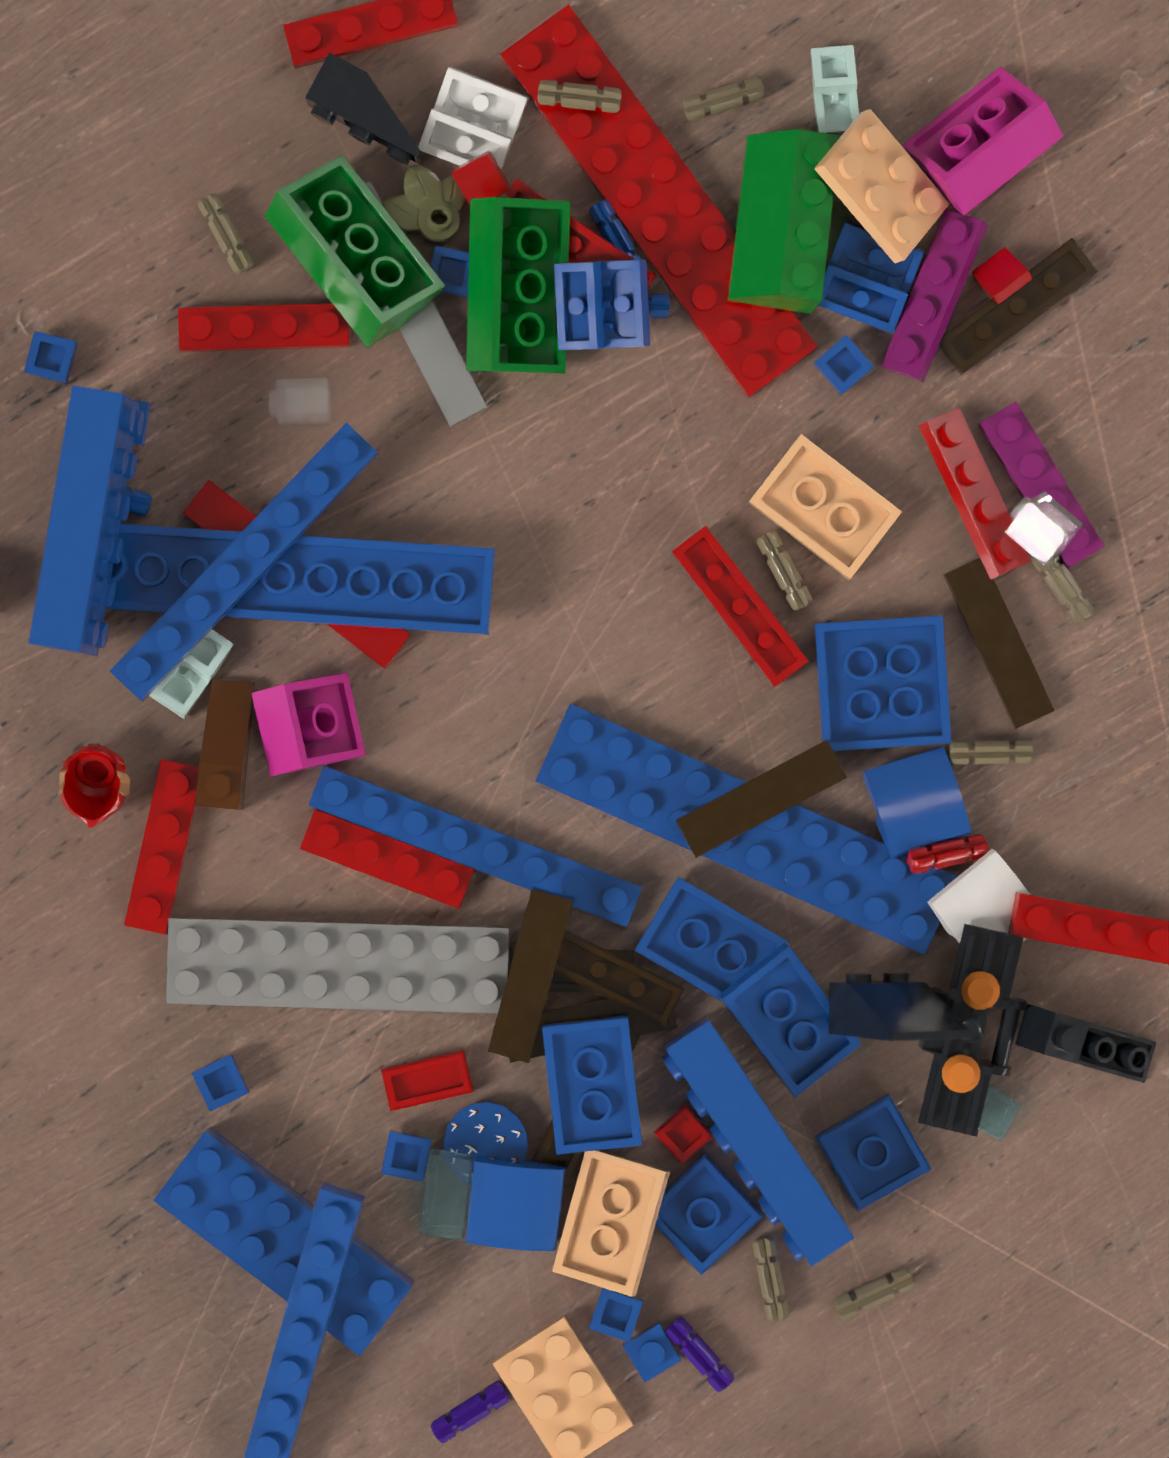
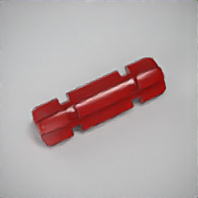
M982 834L966 836V841L962 838L931 844L928 850L925 846L910 849L906 861L911 872L919 874L930 871V866L936 870L966 863V858L969 861L979 860L989 851L988 843H986L985 837Z

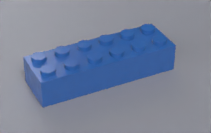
M72 385L28 644L97 657L99 648H104L106 645L109 631L108 623H104L106 605H112L116 591V582L111 580L113 564L120 562L123 550V540L118 538L120 522L127 520L130 509V497L125 495L127 481L134 478L137 468V454L132 453L135 436H141L144 426V412L139 411L140 404L123 393Z
M704 1016L665 1042L664 1046L668 1052L662 1056L665 1065L676 1081L683 1077L692 1088L686 1092L687 1097L702 1118L709 1113L715 1122V1125L710 1127L712 1135L725 1154L733 1149L739 1158L734 1163L735 1169L749 1190L757 1185L763 1194L757 1200L771 1223L776 1225L780 1221L782 1222L787 1231L781 1236L796 1260L799 1262L806 1258L812 1267L854 1239L855 1237L708 1017Z
M209 1127L153 1201L288 1302L315 1205L213 1128ZM354 1235L327 1332L361 1356L412 1288L414 1279Z

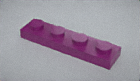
M947 209L945 210L881 364L885 370L924 383L988 228L984 221L966 215L963 216L960 213Z
M1016 401L978 424L1048 541L1067 569L1104 547L1095 529Z

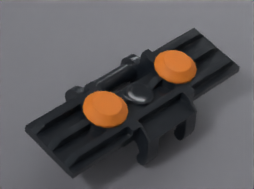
M964 923L949 991L947 993L936 987L931 989L970 1030V1039L919 1040L918 1046L924 1051L933 1053L934 1056L918 1123L977 1137L992 1074L1010 1076L1012 1067L1008 1065L1019 1015L1020 1011L1025 1010L1027 1005L1026 1000L1010 996L1024 937ZM993 1006L1002 1008L1003 1012L992 1059L987 1060L979 1058L978 1054L989 1008Z

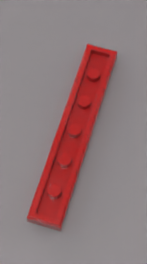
M209 479L183 512L184 515L197 525L207 530L242 532L257 517ZM327 624L384 669L387 668L411 636L404 629Z

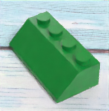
M793 129L750 134L746 137L728 301L810 314L820 304L823 295L834 192L814 168L840 138L839 135Z
M343 155L279 189L264 216L367 348L400 329L445 288V284Z
M501 197L470 199L466 371L566 374V350H558L554 264L569 263L570 201Z

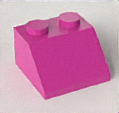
M348 673L282 684L252 693L270 777L366 756Z

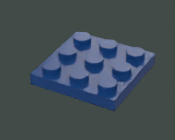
M943 616L814 624L822 742L828 740L833 751L951 743Z

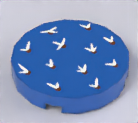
M492 1101L471 1103L459 1110L447 1125L443 1140L445 1159L455 1175L464 1182L472 1184L474 1161L479 1156L521 1164L525 1160L528 1150L526 1128L519 1116L504 1105Z

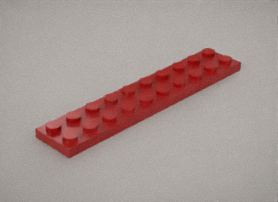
M569 4L500 53V58L602 198L610 202L616 217L620 220L623 227L748 398L818 348L792 311L728 301L735 232ZM541 80L557 81V85L569 82L596 85L599 90H604V86L619 88L622 93L619 112H603L600 107H596L595 111L561 107V103L556 102L555 106L541 105L537 99L539 83Z

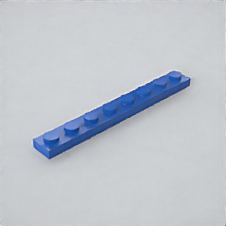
M346 422L119 660L110 672L140 701H144L379 453Z
M327 766L322 768L308 805L528 890L537 887L574 898L573 907L625 927L628 926L642 889L641 886Z
M325 1182L320 1187L244 1458H291L365 1196Z

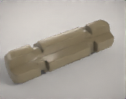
M755 76L743 80V84L740 85L735 82L704 91V96L694 94L685 97L682 106L688 121H694L704 118L705 113L708 112L710 115L743 106L745 101H748L750 104L763 100L765 98V88L761 78Z
M541 80L539 83L537 99L541 105L555 106L556 102L561 103V107L594 111L596 107H600L603 112H619L622 96L619 88L604 86V90H599L596 85L569 82L557 85V81Z
M213 193L202 198L198 202V207L205 220L209 219L207 224L224 255L227 254L229 256L227 261L233 272L240 274L254 266V261L247 248L243 249L244 242L228 213L223 212L225 207L219 196Z
M772 530L760 536L756 540V544L762 555L768 557L766 563L781 591H786L787 596L785 598L793 611H798L812 602V597L807 587H802L800 583L802 578L787 550L783 551L781 547L783 542L778 533Z
M1046 546L1031 557V562L1039 573L1043 571L1046 574L1043 579L1061 605L1066 604L1069 609L1066 612L1072 621L1076 624L1082 623L1095 613V608L1087 597L1084 599L1081 597L1082 589L1064 564L1059 565L1057 560L1060 558L1053 547Z
M1015 740L1013 744H1009L1008 741H974L972 745H968V742H952L949 745V761L953 765H967L969 761H973V764H1008L1009 760H1013L1014 763H1030L1033 760V745L1029 740Z
M772 1236L756 1238L752 1241L754 1257L758 1258L759 1261L756 1263L762 1297L766 1298V1302L763 1303L766 1318L768 1321L786 1319L789 1316L787 1300L783 1299L782 1296L785 1294L779 1260L775 1259V1255H777L775 1240Z
M901 1267L890 1272L891 1276L888 1278L883 1275L853 1289L855 1293L851 1295L847 1292L836 1297L833 1300V1305L839 1318L847 1320L858 1315L857 1311L863 1309L865 1312L895 1298L894 1294L897 1292L903 1294L914 1289L915 1281L909 1269Z

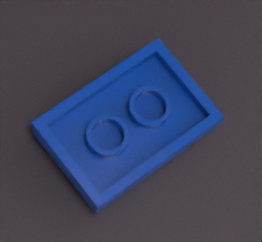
M677 877L636 946L635 951L720 1000L718 995L782 944H788V941L687 881Z
M786 943L782 944L718 995L794 1097L801 1094L862 1045L857 1037L829 1034V999L792 948Z
M628 1015L543 1024L542 1031L556 1155L641 1146L642 1136Z

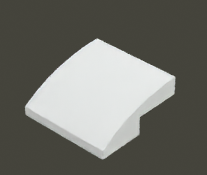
M448 67L418 148L420 151L457 165H462L490 150L502 170L529 96L456 68Z
M991 849L927 903L947 933L955 937L960 944L964 923L1008 933L1015 893L1030 895V893L1001 856Z

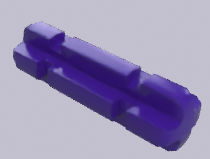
M683 1317L675 1319L666 1328L668 1337L675 1345H681V1352L702 1376L705 1374L708 1376L707 1381L715 1391L721 1392L726 1389L734 1380L731 1371L724 1364H719L720 1360L697 1333L695 1335L692 1333L693 1328Z
M496 1381L484 1389L485 1393L482 1395L478 1392L450 1410L449 1416L444 1414L434 1420L431 1424V1429L437 1440L441 1443L447 1442L456 1436V1431L459 1429L463 1432L491 1414L490 1410L492 1408L497 1410L508 1403L510 1397L504 1385L500 1381Z

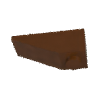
M212 679L199 762L195 806L243 810L253 712L252 693L255 691V683Z

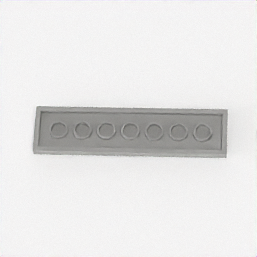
M168 918L166 1004L498 1014L509 974L510 928Z

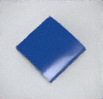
M845 221L825 272L822 301L818 306L893 334L924 250L915 247L904 261L894 263L864 227Z
M646 259L554 264L558 350L650 346Z
M944 747L863 772V781L877 813L876 824L890 859L906 855L913 848L922 846L928 848L931 844L971 834L964 802Z
M479 1156L474 1161L466 1243L513 1250L555 1251L558 1242L566 1167L524 1160L521 1164Z

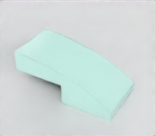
M853 45L811 48L817 132L839 135L841 137L859 115L858 83Z
M211 630L149 696L185 720L220 669L234 644L214 630Z

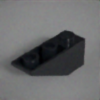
M329 53L305 97L308 106L313 108L310 114L333 126L335 120L350 128L348 131L350 136L366 145H371L374 140L387 147L385 153L404 165H408L410 160L421 165L423 157L420 149L368 73Z
M1027 1004L1015 1045L1047 1056L1145 1083L1157 1042Z

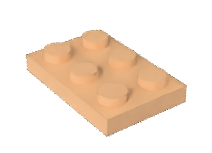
M871 109L863 111L857 116L814 168L894 263L904 261L950 204Z
M802 434L748 502L848 580L853 577L902 513L896 506Z
M602 1150L585 1151L552 1272L624 1295L636 1296L670 1171Z
M565 1315L492 1361L494 1368L552 1458H584L634 1426L633 1421Z

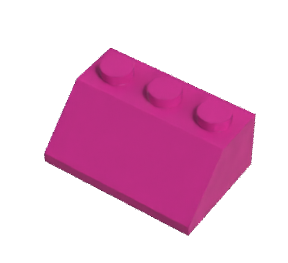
M1000 66L901 146L947 199L950 205L964 216L974 207L981 204L984 199L1004 183L1012 179L1029 163L1046 152L1063 137V134L1046 101Z

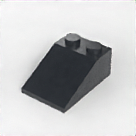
M851 973L845 974V982H829V1034L886 1041L970 1039V1030L926 982L909 981V973H883V981H871V974Z

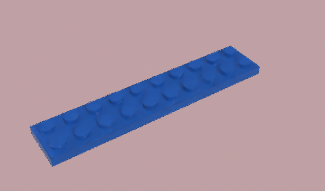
M120 524L118 538L123 540V550L120 562L113 564L111 580L116 582V591L112 605H106V609L165 613L241 532ZM300 536L224 617L489 635L495 549Z
M572 704L569 705L536 778V782L690 851L691 849L675 820L746 783L741 779ZM799 805L783 811L702 855L923 955L926 954L940 922L927 902L958 877L942 869L934 870L932 866L929 867L930 871L914 874L911 872L906 861L908 854L890 859L884 843Z

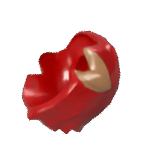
M91 743L87 746H82L76 753H73L63 761V767L59 773L58 794L65 809L72 815L81 819L89 828H93L122 807L126 796L130 792V778L126 774L123 758L117 753L109 750L106 746H101L100 743Z

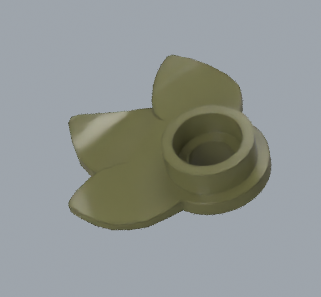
M418 165L409 166L404 177L405 195L386 199L383 201V207L401 230L420 231L425 238L432 242L450 240L458 232L460 225L459 211L466 203L465 196L452 175L440 181L437 175L429 168ZM434 215H441L447 221L444 224H435L431 218Z

